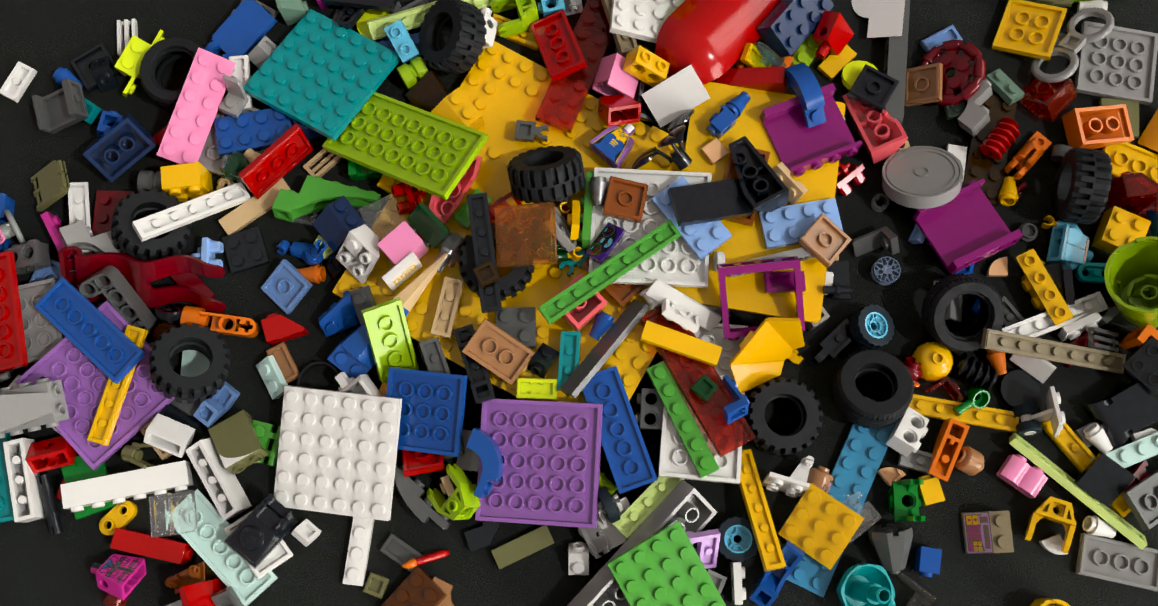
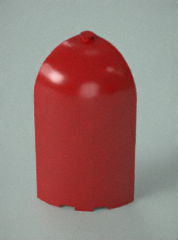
M685 0L665 20L656 41L655 55L670 63L666 79L689 65L693 66L703 85L722 76L741 58L746 43L754 44L761 37L756 29L782 0Z

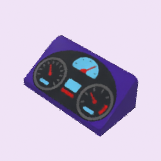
M608 222L585 254L601 265L623 237L625 230Z

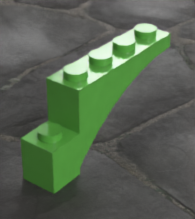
M307 175L299 193L293 190L280 189L272 209L275 218L294 222L295 219L301 216L324 210L328 204L342 196H345L353 207L380 211L382 201L381 195L375 191H366L356 186H347L337 181H328L318 176Z

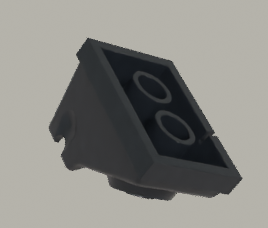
M268 494L226 538L224 543L256 569L298 524V521L294 518L291 511L279 503L271 494Z

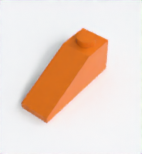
M953 418L943 421L936 438L928 474L948 482L970 426Z

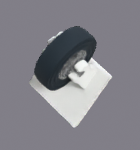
M606 486L599 488L598 491L600 502H598L597 522L602 529L598 533L599 536L604 533L611 545L610 549H613L628 540L612 524L620 520V516L630 507V504L626 497L619 500L617 494L611 496Z

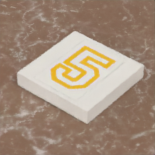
M411 252L383 275L382 279L394 291L422 267V264L418 257Z

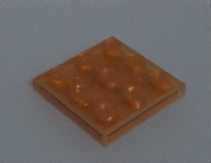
M547 202L495 207L498 268L557 263L555 203Z

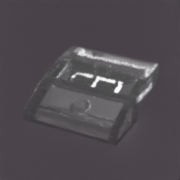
M194 490L173 494L164 493L149 497L152 538L198 531Z

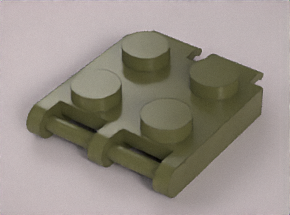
M53 160L30 178L35 189L33 195L37 199V211H44L69 191L70 183L68 175H66L65 161Z

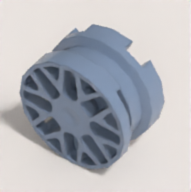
M882 257L872 265L870 275L873 282L875 281L880 286H888L898 279L901 268L898 261L894 258Z

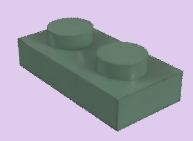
M1000 68L985 77L991 82V88L1008 105L1021 100L1025 95Z

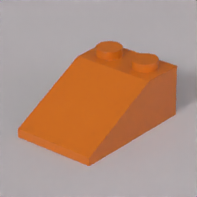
M1126 104L1075 108L1062 116L1068 146L1097 149L1134 140Z

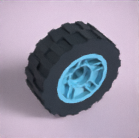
M871 304L858 309L853 313L849 322L853 340L864 349H877L887 345L893 339L892 336L894 335L895 328L893 319L890 317L889 312L884 310L883 307H879V305Z
M735 516L723 520L716 529L721 533L718 551L722 557L734 562H743L751 559L756 554L758 548L749 519ZM736 535L741 538V541L738 543L734 542V536Z

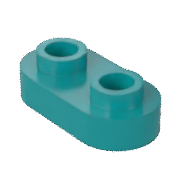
M1086 262L1084 265H1079L1075 269V277L1082 283L1105 284L1102 272L1105 270L1106 263ZM1082 271H1085L1087 275L1084 276Z

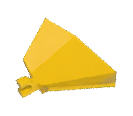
M768 317L755 332L750 331L739 344L741 349L731 360L729 366L741 394L780 376L786 359L795 364H800L803 357L797 355L799 352L796 349L804 347L805 344L799 318Z

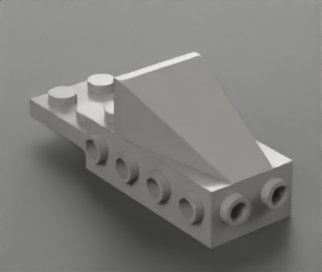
M49 378L36 380V385L27 382L18 384V389H14L13 386L0 389V439L5 438V433H10V436L23 434V429H28V432L41 430V425L46 424V428L59 426V421L70 419L61 380L50 381Z

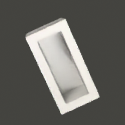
M158 413L146 429L143 442L182 458L186 452L185 450L188 449L193 441L196 429Z

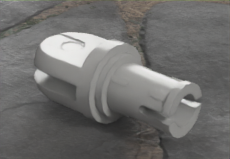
M450 234L439 247L440 254L436 260L444 253L448 254L437 270L438 273H442L444 267L453 258L464 240L459 234Z

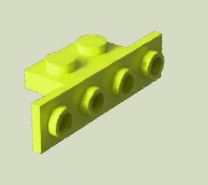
M160 29L151 45L133 35L115 64V69L131 77L123 91L124 97L134 93L137 87L135 82L140 78L141 61L145 53L154 44L165 39L163 37V30Z

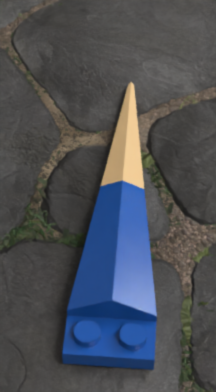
M448 253L440 256L393 298L399 297L401 299L405 317L417 302ZM364 323L343 339L327 357V360L354 379L359 375L366 374L375 364Z

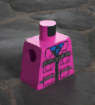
M119 554L111 555L105 563L96 561L91 567V573L96 574L98 588L121 600H125L147 574L144 558Z

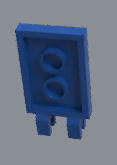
M244 0L212 35L213 38L211 40L213 41L205 47V50L216 55L223 50L226 54H223L221 57L228 60L230 56L248 55L275 25L277 20L256 0Z

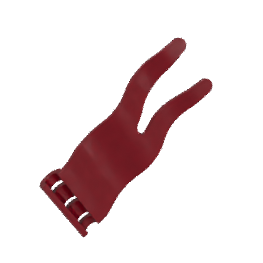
M75 246L64 247L58 252L61 277L66 278L71 284L77 285L75 287L78 290L79 286L91 274L110 265L116 267L148 308L174 302H190L205 310L222 313L226 308L224 302L206 297L191 287L179 285L160 288L151 287L150 282L177 273H195L210 278H222L225 275V269L222 266L206 263L194 256L173 255L156 260L142 261L129 255L115 252L83 255L82 250ZM103 293L93 298H87L91 302L107 300Z

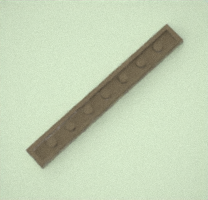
M988 328L983 329L982 349L1112 373H1124L1122 365L1126 360L1125 354Z

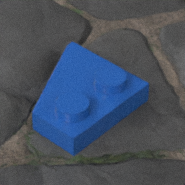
M348 290L343 293V297L337 303L334 302L329 310L318 318L326 337L360 324Z

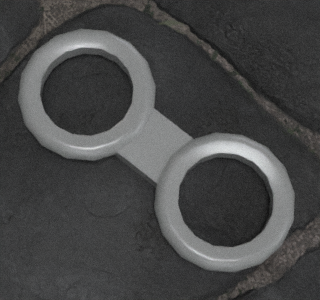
M1094 7L1081 10L1073 15L1066 26L1067 35L1058 44V47H1054L1051 55L1067 57L1070 60L1068 68L1057 74H1046L1039 69L1044 60L1034 58L1031 64V72L1034 77L1041 82L1056 83L1073 75L1079 66L1077 53L1086 43L1099 41L1111 33L1114 27V17L1111 12L1103 8ZM1097 16L1106 21L1105 26L1093 34H1080L1075 30L1076 24L1086 17Z

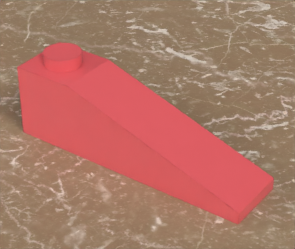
M847 94L842 95L873 164L889 158L907 141L908 136L901 123L896 118H892L885 109L879 113L848 97Z

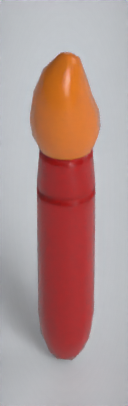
M440 550L415 559L412 558L402 564V567L411 569L417 565L444 558L449 555L450 551Z

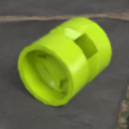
M419 55L411 59L410 64L404 63L396 68L407 89L416 85L417 81L421 80L429 72Z

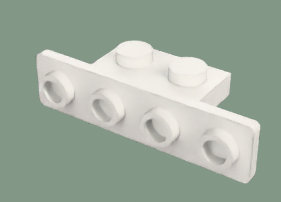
M655 279L646 290L647 296L662 304V315L667 320L678 323L685 330L696 333L701 326L708 331H712L722 319L720 314L659 279Z

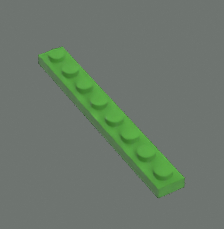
M669 219L538 307L539 311L549 325L553 324L680 238V232Z

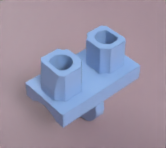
M208 237L202 238V246L197 247V253L191 254V256L206 263L223 267L222 260L215 259V253H223L224 244L220 241H213Z

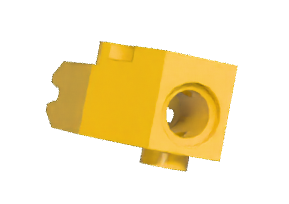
M1050 496L1031 514L1024 540L1031 541L1036 523L1044 518L1064 526L1065 536L1061 552L1068 553L1076 528L1073 506L1070 502ZM1053 508L1058 510V514L1054 513Z

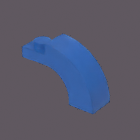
M803 62L785 68L788 85L795 91L800 101L806 127L811 128L827 122L823 108L826 105L824 96L811 69Z
M473 428L466 448L473 450L481 459L482 474L474 496L483 498L491 493L493 488L492 480L495 482L501 481L503 458L495 440L482 429Z
M789 541L781 548L786 567L767 572L764 571L752 591L749 599L759 606H771L784 582L804 557L805 552Z

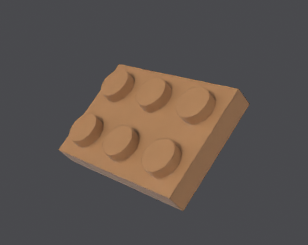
M484 318L462 350L464 354L511 385L535 353L534 350L486 318Z

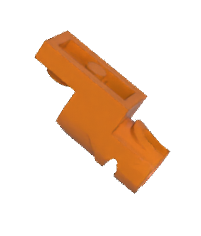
M1035 132L1004 168L1006 174L1015 167L1017 172L1013 177L1016 180H1020L1044 154L1052 142L1040 132Z

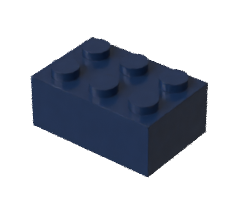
M128 112L84 148L82 155L112 183L156 147L157 141Z

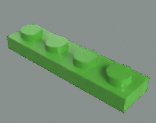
M588 171L582 191H585V196L581 195V207H584V212H580V224H583V230L579 229L578 241H582V249L590 247L592 197L589 182L590 178L594 177V172Z

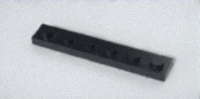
M487 192L467 195L476 267L491 260L497 271ZM499 280L484 288L481 287L478 281L482 313L503 311Z

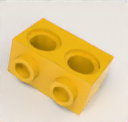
M639 45L626 54L623 70L649 86L655 87L666 80L670 63Z

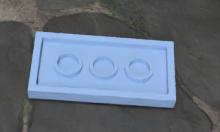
M681 176L654 196L651 201L667 221L669 219L680 232L681 238L701 261L732 238V234L720 220L678 226L667 191L669 188L690 185Z
M830 198L782 206L772 212L758 211L766 250L800 244L797 241L821 213L825 214L843 231L836 199Z

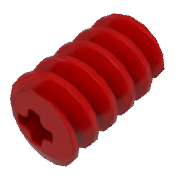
M1003 117L991 131V134L982 142V145L979 146L980 151L990 158L1000 160L1002 154L1007 152L1006 149H1009L1011 143L1015 142V137L1020 135L1018 123L1011 118Z

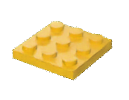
M1009 0L992 49L1049 61L1067 8L1024 0Z
M811 483L778 534L831 570L865 518Z

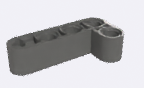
M109 265L91 274L79 286L80 293L86 298H93L103 293L114 309L132 326L148 330V334L156 326L157 319L116 267Z

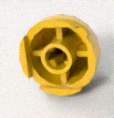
M938 342L924 343L918 346L912 355L916 359V364L921 363V378L926 381H937L946 377L953 366V356L950 350Z

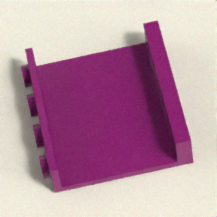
M833 83L821 87L826 104L823 106L827 121L825 123L807 128L798 96L762 110L760 119L780 161L791 171L790 176L799 177L811 168L812 170H817L824 163H835L845 155L850 157L858 153V149L863 144L861 140L855 142L833 98V94L836 91Z
M984 178L977 182L972 180L966 184L952 201L935 208L916 209L917 212L913 216L914 221L950 275L1016 244L1023 236L1019 229L1010 232L980 189L986 182Z

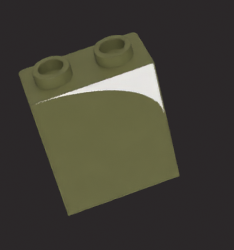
M244 409L208 429L224 468L231 474L241 473L246 467L260 462L263 457L268 455L267 450L262 447L252 425V416Z

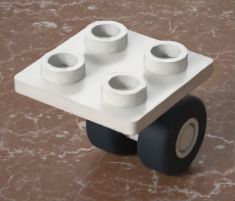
M1054 386L1049 387L1045 399L1047 410L1038 413L1037 406L1032 403L1020 404L1012 409L1014 412L1013 417H1020L1019 420H1021L1016 425V431L1019 436L1029 437L1040 434L1042 432L1040 422L1050 421L1054 437L1059 436L1060 431L1063 430V423H1066L1064 411H1060L1061 397L1060 393L1055 391Z

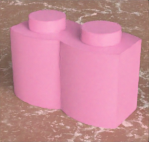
M1019 454L1008 455L996 475L1025 496L1036 498L1048 479L1044 475L1045 472L1037 466L1031 467L1026 463L1027 459Z

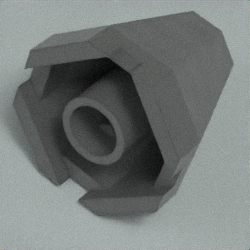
M886 523L887 526L882 528L881 524L867 528L868 538L881 566L889 574L901 573V570L906 567L913 538L912 527L903 523Z

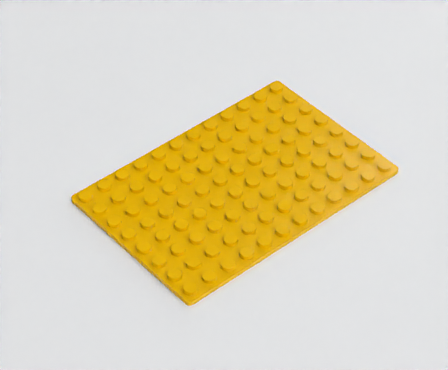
M714 82L704 84L711 98L693 108L695 112L689 119L685 152L692 159V162L682 171L712 173L711 182L723 181L729 153L712 166L701 152V148L717 138L711 136L706 130L710 124L709 119L715 113L719 114L721 106L743 91L747 92L751 99L737 118L735 125L718 140L730 152L729 144L746 136L756 149L770 152L768 165L772 169L781 163L760 119V115L763 109L795 98L797 95ZM836 102L844 118L846 106L842 102ZM839 160L835 163H824L817 170H812V168L806 170L799 177L791 176L808 189L795 204L835 198ZM788 201V203L785 204L784 206H788V205H792V204ZM756 211L752 226L729 220H720L732 234V238L709 254L708 288H673L702 305L720 308L717 271L713 269V257L716 251L724 252L725 263H733L803 247L801 244L766 250L758 211ZM816 258L800 261L801 271H804L806 291L802 292L804 321L818 323L821 320L824 296L823 286L825 285L827 268ZM793 269L755 272L737 277L726 275L728 309L781 318H797L795 292L765 294L763 277L764 273L791 272Z

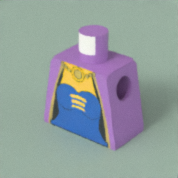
M630 123L626 124L622 129L617 125L609 126L590 141V149L612 168H620L634 146V140L630 136L636 129Z

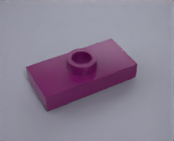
M793 271L763 274L765 294L795 292ZM801 271L802 292H805L804 271Z

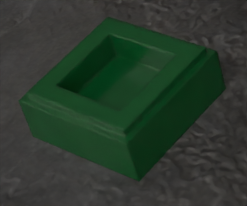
M703 374L691 387L690 391L706 403L719 386Z

